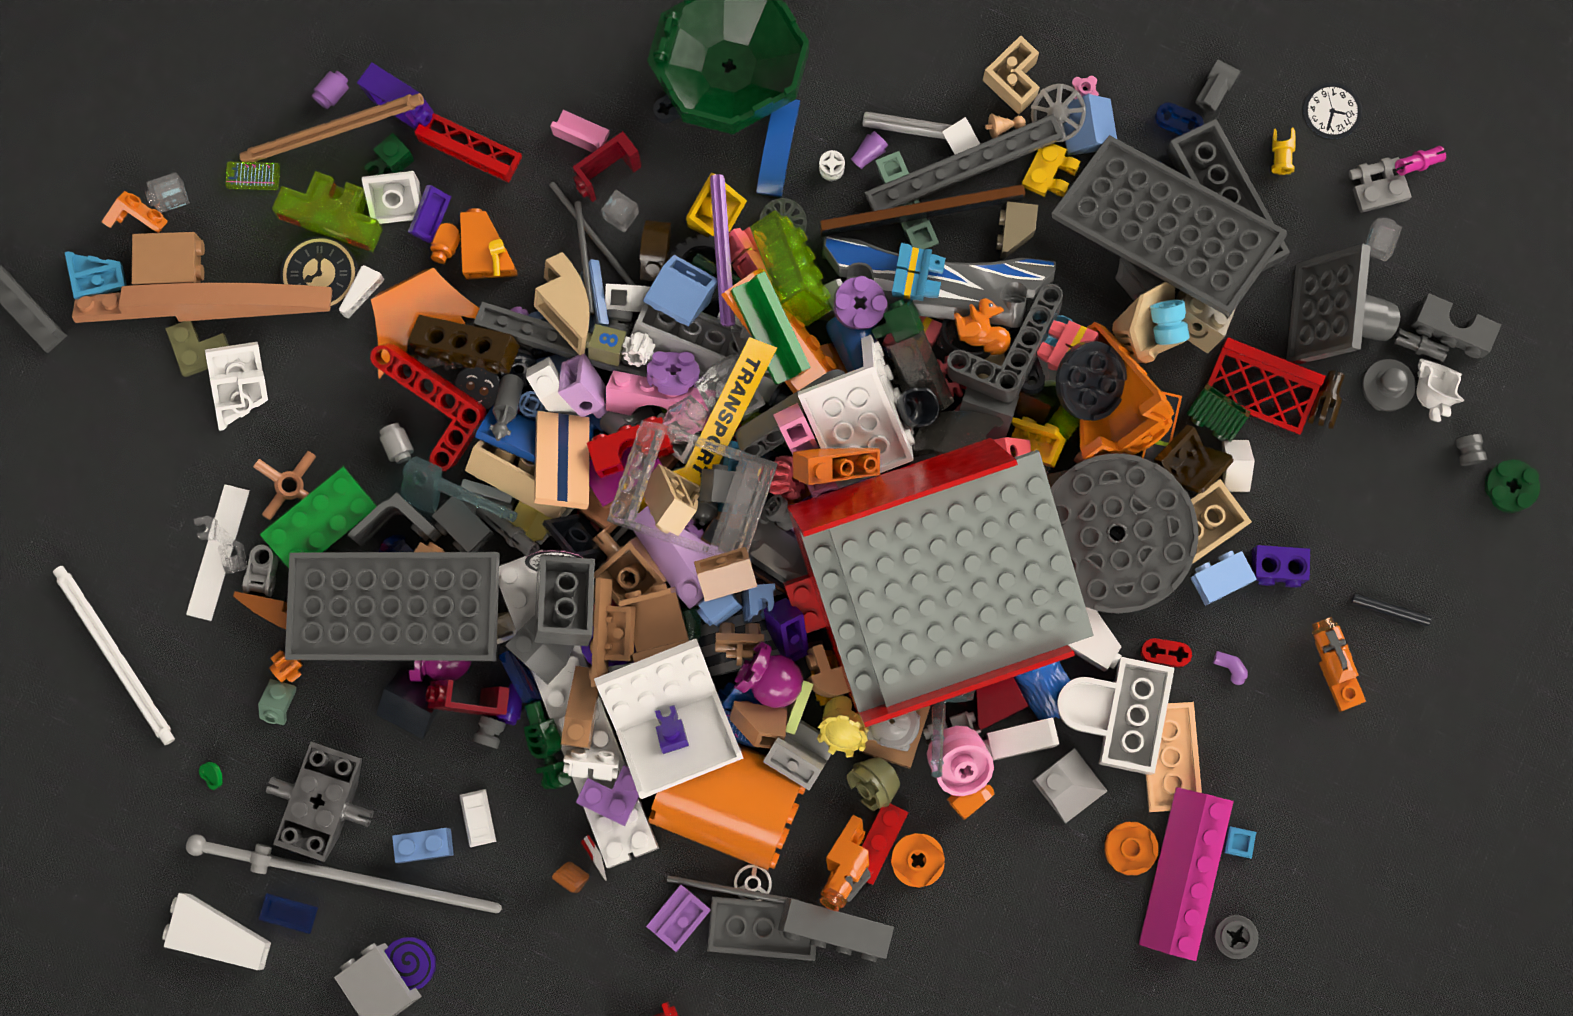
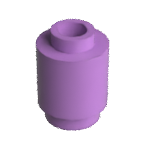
M329 71L314 88L315 92L312 98L325 109L334 106L349 89L346 84L348 79L339 71L335 73Z

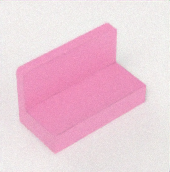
M565 110L562 111L557 123L552 121L550 125L554 136L592 153L605 144L610 134L608 129Z

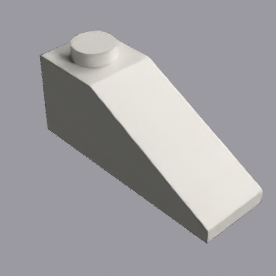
M550 357L527 369L526 378L548 412L579 416L558 393L560 374Z

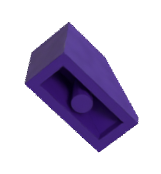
M787 598L774 603L773 609L770 612L767 607L764 608L767 630L780 655L789 657L794 662L808 655L807 650H809L803 613L796 606H791Z

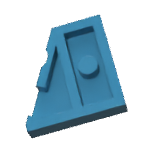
M69 251L65 252L75 300L84 296L120 291L122 286H127L123 265L119 261L101 260L94 256L88 255L86 257Z

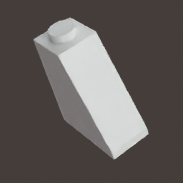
M1086 607L1094 636L1069 644V646L1076 655L1105 672L1109 667L1114 669L1122 656L1118 654L1121 645L1099 613Z
M1053 718L990 732L985 735L986 740H983L993 761L1053 748L1059 744Z

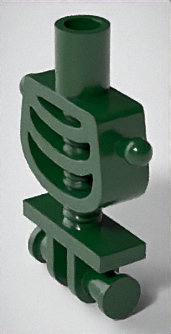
M540 701L526 705L525 710L530 725L524 727V733L528 749L535 758H544V763L546 764L535 769L537 774L543 773L544 777L541 779V785L545 789H556L568 785L571 782V776L563 772L565 762H556V759H554V754L558 753L562 747L561 737L554 719H545Z

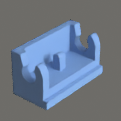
M775 584L757 585L758 587L743 591L741 599L744 623H751L752 617L758 615L760 610L761 618L764 619V608L767 607L769 612L773 609Z

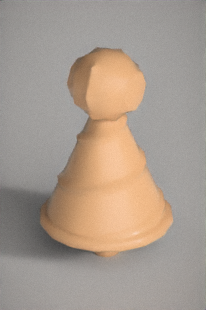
M990 114L985 129L989 130L991 137L994 139L1010 128L1015 127L1018 129L1025 126L1026 121L1025 118L1019 115L1012 121L1008 118Z

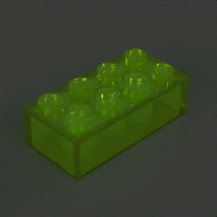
M776 210L750 226L768 276L782 307L806 326L833 310L829 302L831 295L821 282L823 275L814 265L813 260H815V256L806 245L805 241L808 239L804 231L800 227H794L787 216H781Z

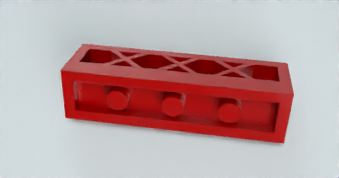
M434 113L427 126L419 124L414 132L418 141L508 183L523 157L521 153ZM434 121L444 125L446 133L440 134L431 130ZM462 133L467 136L469 143L464 145L453 140L451 137ZM485 144L490 147L492 154L485 155L474 150V147ZM507 154L514 159L509 166L498 161L496 158Z

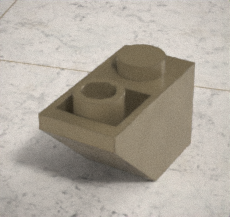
M1007 202L1005 210H1000L999 225H1003V234H998L996 250H1001L1000 258H1007L1034 236L1038 205Z

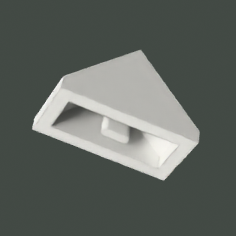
M1249 440L1222 441V452L1231 454L1234 462L1223 472L1224 485L1230 492H1250L1254 457Z

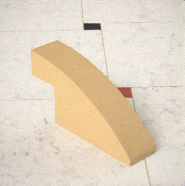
M561 252L546 259L544 278L548 283L535 289L534 307L581 356L585 353L590 318L589 302L578 272L565 254Z

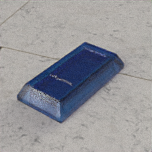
M266 893L258 920L311 934L318 907Z

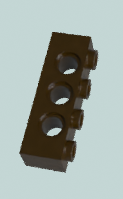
M423 315L418 316L408 339V343L413 348L414 353L421 358H438L447 364H452V362L461 363L470 369H475V367L484 368L493 374H498L499 372L509 374L520 348L512 334Z

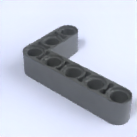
M1047 284L1040 289L1002 366L966 351L955 350L950 353L947 359L948 377L958 384L1001 402L1014 401L1019 395L1037 359V351L1040 345L1046 341L1048 331L1061 311L1063 293L1060 287L1054 284ZM1052 298L1056 301L1050 303L1045 301V299ZM1038 319H1041V320L1045 321V323H1043V324H1038V323H1036V322H1034V321H1035V320H1038ZM1032 341L1035 344L1025 345L1023 342ZM1020 362L1024 365L1022 367H1015L1012 364ZM956 364H962L965 367L962 369H957L953 366ZM986 374L989 377L986 379H981L977 377V375ZM1010 384L1013 387L1010 389H1004L1003 387H1001V385Z
M831 370L799 391L846 373L842 370ZM799 391L736 431L735 437L741 456L744 459L755 460L786 441L773 415L798 403L808 425L811 426L798 397Z

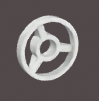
M747 865L738 871L734 880L735 888H737V879L740 873L747 868L753 867L752 876L747 877L745 885L739 887V889L758 890L766 894L770 893L772 881L765 869L755 865ZM757 868L764 871L768 877L769 887L767 891L760 887L761 881L756 876ZM751 878H755L758 881V886L755 889L748 887V881ZM738 895L741 899L749 900L743 896Z

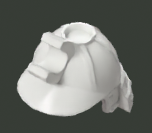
M1420 359L1418 363L1417 398L1422 403V406L1430 409V420L1440 422V415L1451 416L1450 406L1464 401L1457 394L1462 374L1438 363Z

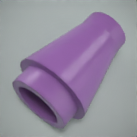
M873 131L871 135L867 134L851 160L862 169L865 165L885 153V148L888 144L880 135Z

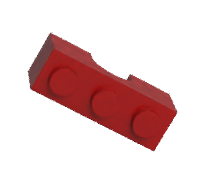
M655 416L646 418L642 421V424L633 427L631 425L620 427L616 433L610 435H597L592 438V441L586 443L599 478L625 470L622 456L624 451L631 446H640L645 449L649 461L675 453L663 418Z

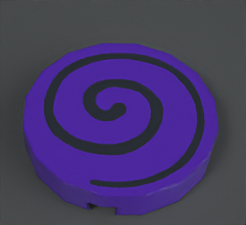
M404 937L394 941L385 950L386 955L409 990L414 988L418 990L432 979L436 970V958L432 949L425 941L416 937Z

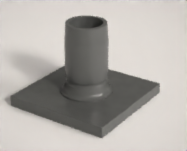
M1359 244L1296 264L1287 361L1298 365L1360 350L1362 337L1386 341L1395 334L1400 322L1398 306L1384 299L1366 294L1371 246Z

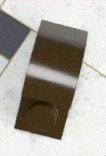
M645 221L640 249V280L655 281L660 270L668 261L671 240L670 222Z

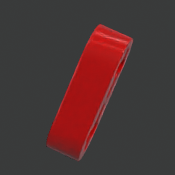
M1155 638L1144 642L1140 649V654L1146 662L1159 665L1183 667L1192 658L1190 647L1182 642ZM1152 644H1155V648L1164 651V654H1156L1154 658H1151V654L1146 652V648H1150ZM1178 648H1181L1182 653L1186 654V658H1182L1178 662L1177 657L1168 655V652H1176Z

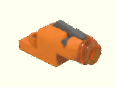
M1329 617L1312 624L1314 629L1312 634L1322 659L1319 664L1339 712L1366 702L1356 678L1359 674L1338 623H1334L1333 618Z
M854 815L826 857L827 868L831 873L821 891L820 902L832 911H839L847 902H850L871 877V873L868 870V851L859 846L865 835L863 821Z

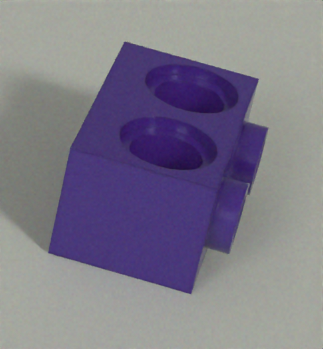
M1257 545L1252 549V571L1257 579L1256 581H1259V585L1265 586L1275 585V582H1285L1286 587H1301V583L1304 584L1309 581L1310 549ZM1263 560H1268L1272 563L1273 571L1271 573L1263 570L1261 565ZM1289 562H1295L1299 566L1298 574H1293L1289 571Z

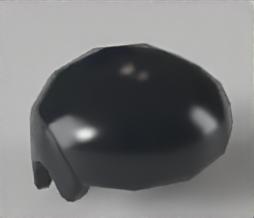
M911 388L905 390L900 395L897 401V412L900 420L907 426L920 428L933 424L938 417L939 404L937 397L930 389Z

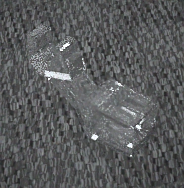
M209 516L194 519L196 526L206 525L205 532L197 533L199 539L217 540L221 543L218 551L224 572L230 574L247 569L244 545L237 542L218 524L217 519ZM228 546L235 547L238 555L228 558V552L226 551Z

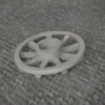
M1054 84L1045 89L1043 88L1031 105L1032 122L1037 121V110L1046 112L1047 116L1054 114L1064 136L1062 140L1057 142H1063L1074 137L1080 131L1085 121L1086 107L1080 93L1069 85ZM1057 89L1056 102H1053L1048 92ZM1066 89L1071 91L1072 94L1062 103V90ZM1043 96L1050 105L1049 108L1038 106ZM1077 97L1081 107L1069 109V103ZM1082 112L1079 124L1069 118L1071 113ZM1067 122L1075 128V130L1067 136L1065 134L1063 123Z

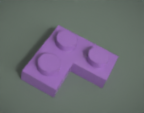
M623 766L612 789L587 778L576 803L626 826L639 799L629 767Z

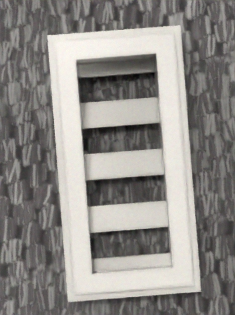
M364 265L361 266L339 308L344 317L349 319L384 281L383 276L379 272Z

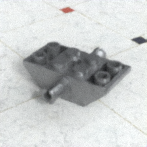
M310 742L296 783L291 784L272 777L269 784L279 788L267 786L266 793L288 800V805L273 845L325 862L340 837L345 820L368 827L371 820L362 818L361 815L372 818L374 811L352 804L358 787L362 759ZM322 795V800L325 801V804L317 808L316 800Z

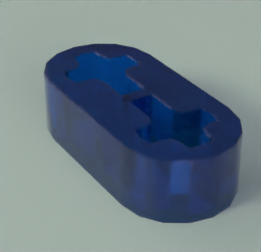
M1169 102L1160 105L1155 116L1156 122L1160 127L1181 136L1196 129V127L1204 125L1203 119L1199 114ZM1170 111L1172 112L1171 117L1167 121L1164 119V114ZM1190 120L1195 122V127L1192 130L1187 129L1188 124L1186 123H1189Z

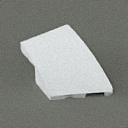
M258 342L205 350L219 431L224 430L228 424L239 417L242 418L252 408L258 407L268 400Z

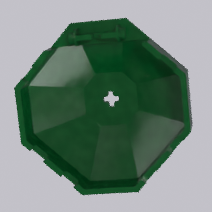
M684 0L661 13L647 62L683 122L735 134L796 100L809 54V40L805 33H802L796 23V18L783 0ZM728 61H733V66L736 69L726 73L722 65L727 64Z

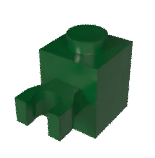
M392 133L373 149L378 159L367 163L364 168L368 173L375 168L379 169L376 175L386 174L388 170L391 173H399L414 161V158L407 147Z
M902 298L889 304L890 309L883 313L886 322L875 326L872 332L875 339L892 333L895 342H899L920 333L924 326L913 300L904 302Z

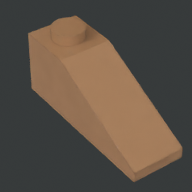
M575 667L562 732L561 744L563 746L588 750L591 748L599 691L597 687H591L589 667Z

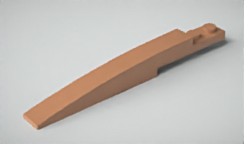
M175 283L122 286L121 293L96 294L76 299L72 318L76 323L176 316L179 322L325 312L330 311L332 288L264 283Z

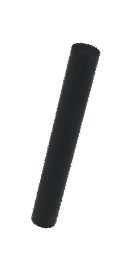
M1355 593L1351 600V604L1421 625L1429 626L1431 623V616Z

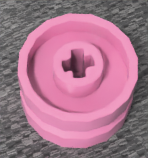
M966 726L946 728L938 733L929 744L927 751L928 764L938 784L944 791L956 796L970 795L985 787L991 779L994 770L993 759L982 738L975 730Z

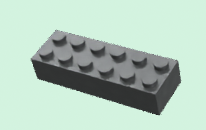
M1217 119L1170 141L1166 152L1177 172L1274 224ZM1284 240L1262 271L1283 262L1290 254Z

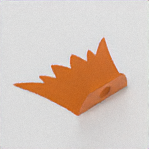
M434 268L423 270L380 292L371 299L376 322L378 346L392 343L405 352L407 351L408 339L419 315L465 324L462 316L475 319L480 309L452 287ZM383 349L381 357L388 363L390 354L387 350ZM378 369V378L380 379L384 372Z

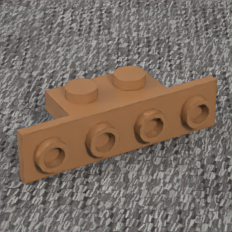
M596 578V584L594 585L593 639L590 643L592 666L589 670L591 687H597L594 681L595 678L608 673L609 660L633 661L636 607L611 606L612 579Z

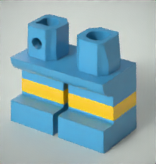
M901 243L892 297L923 301L924 297L938 298L941 282L927 280L929 272L943 274L946 258L932 254V249L923 250Z

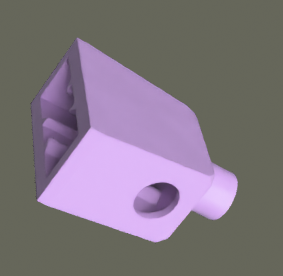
M586 354L577 355L562 362L558 388L559 395L580 417L593 413L596 418H602L608 412L604 403L606 386Z

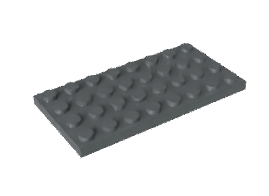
M1110 135L1051 213L1052 218L1228 317H1230L1287 236V231Z
M290 553L285 660L496 661L500 553Z

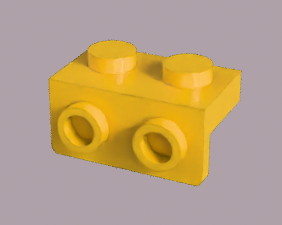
M1013 417L1011 423L1015 426V430L1011 438L1030 440L1031 452L1038 450L1043 465L1054 468L1066 442V439L1059 432L1060 429L1048 423L1045 426L1039 425L1028 417H1023L1022 420ZM1016 451L1011 452V455L1016 456Z

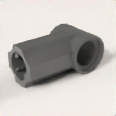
M1218 59L1207 77L1208 81L1197 97L1198 99L1195 104L1207 113H1215L1224 95L1233 86L1240 70Z
M650 405L637 408L631 416L608 411L602 416L599 425L604 432L610 435L616 433L620 427L626 425L633 427L642 424L644 419L654 417L655 414Z

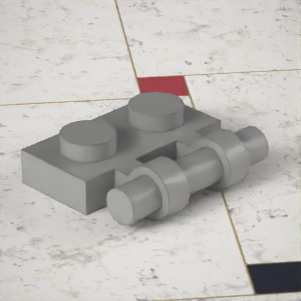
M1387 157L1380 159L1379 163L1371 165L1365 163L1358 165L1356 169L1349 170L1350 179L1360 178L1362 184L1353 188L1360 213L1410 200L1412 196L1405 175L1394 176L1392 171L1395 169V162L1400 159L1399 157L1394 159ZM1381 172L1383 179L1372 182L1370 175Z

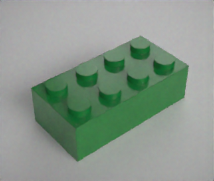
M342 466L265 528L260 535L289 568L290 553H322L370 514L377 505L347 469Z

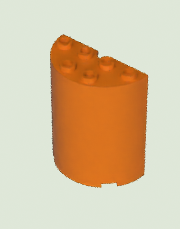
M738 744L743 759L656 793L651 808L652 812L648 819L650 824L769 870V868L775 869L780 854L776 853V849H782L790 829L785 828L786 823L792 824L799 804L795 803L798 793L803 795L806 788L764 763L766 754Z

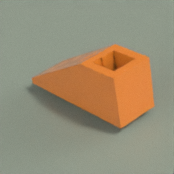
M824 448L793 452V478L807 485L880 475L879 448Z

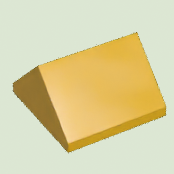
M714 173L709 175L686 216L688 227L706 237H709V235L714 236L710 177L716 175ZM725 183L728 230L730 232L747 200Z

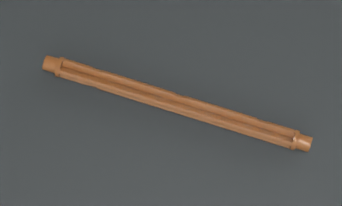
M420 93L415 95L409 94L329 123L321 124L272 142L250 147L247 151L240 153V159L244 164L251 161L254 163L258 160L385 119L392 115L414 110L416 106L424 104L423 96Z

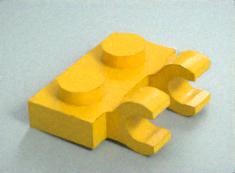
M1054 143L1038 149L1022 185H1024V188L1044 197L1047 191L1064 197L1068 191L1069 183L1061 179H1054L1058 169L1075 176L1080 161L1072 157H1065L1067 149Z

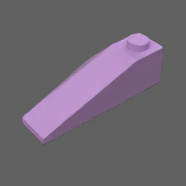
M646 506L629 522V525L671 587L675 586L677 595L691 609L704 598L694 561L719 555L722 552L712 544L709 545L697 538L698 536L691 531L688 532L683 529L679 536L671 532L666 534L660 531L655 526L656 522L650 514L649 507Z

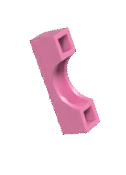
M613 370L606 386V411L631 416L637 408L645 405L660 406L670 411L682 404L679 411L677 409L673 413L681 426L703 431L714 409V404L710 407L707 400L708 397H712L715 403V391L706 389L702 391L700 388L690 387L685 394L666 395L658 392V387L653 384L651 387L647 382V377Z
M798 403L773 415L792 455L795 451L819 449ZM835 481L807 485L813 498L839 489Z

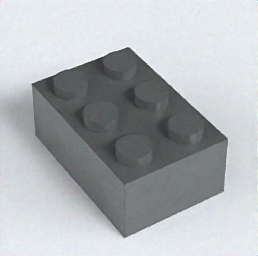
M540 556L537 566L534 643L589 645L593 628L595 559Z

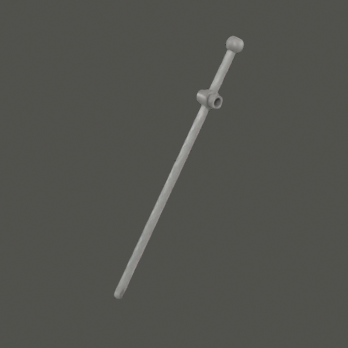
M201 835L190 836L186 844L187 852L193 856H199L205 852L252 863L250 871L266 874L268 866L491 913H499L502 909L499 903L273 856L271 854L272 847L264 844H256L255 851H248L206 842L205 838Z

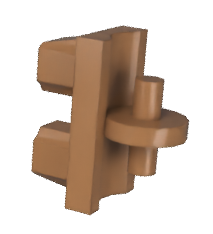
M722 622L719 632L716 633L715 652H725L726 658H736V666H742V658L753 659V653H757L753 648L759 642H764V634H761L760 624L748 623L745 625V634L735 633V624Z

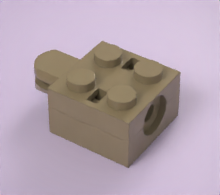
M1180 290L1175 300H1183L1185 302L1186 314L1182 321L1188 323L1190 337L1188 341L1208 354L1225 337L1235 309L1230 317Z

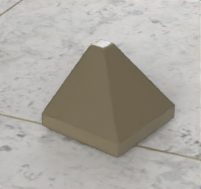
M509 612L498 613L497 644L512 639L517 633Z

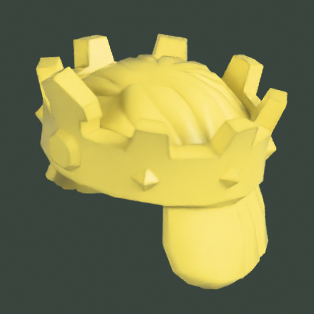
M844 695L836 696L826 703L823 710V721L818 726L820 734L817 740L819 743L824 741L829 746L828 752L832 755L837 750L845 752L848 758L853 757L854 751L858 749L862 752L866 748L865 743L868 741L869 727L865 728L860 716L851 710L852 701Z

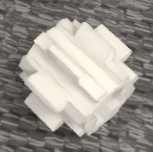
M636 332L632 333L630 337H625L621 354L624 355L623 358L628 361L629 365L640 367L642 364L645 365L647 361L652 360L655 344H653V339L648 337V334Z

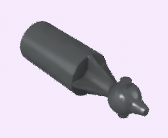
M504 375L499 384L493 408V414L497 423L490 425L489 428L492 430L496 441H500L501 438L511 434L507 424L516 417L524 386L523 380L516 375Z

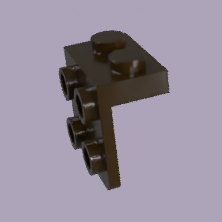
M1186 425L1154 458L1156 464L1170 472L1183 488L1197 493L1205 492L1234 462L1231 454L1203 446L1195 427Z

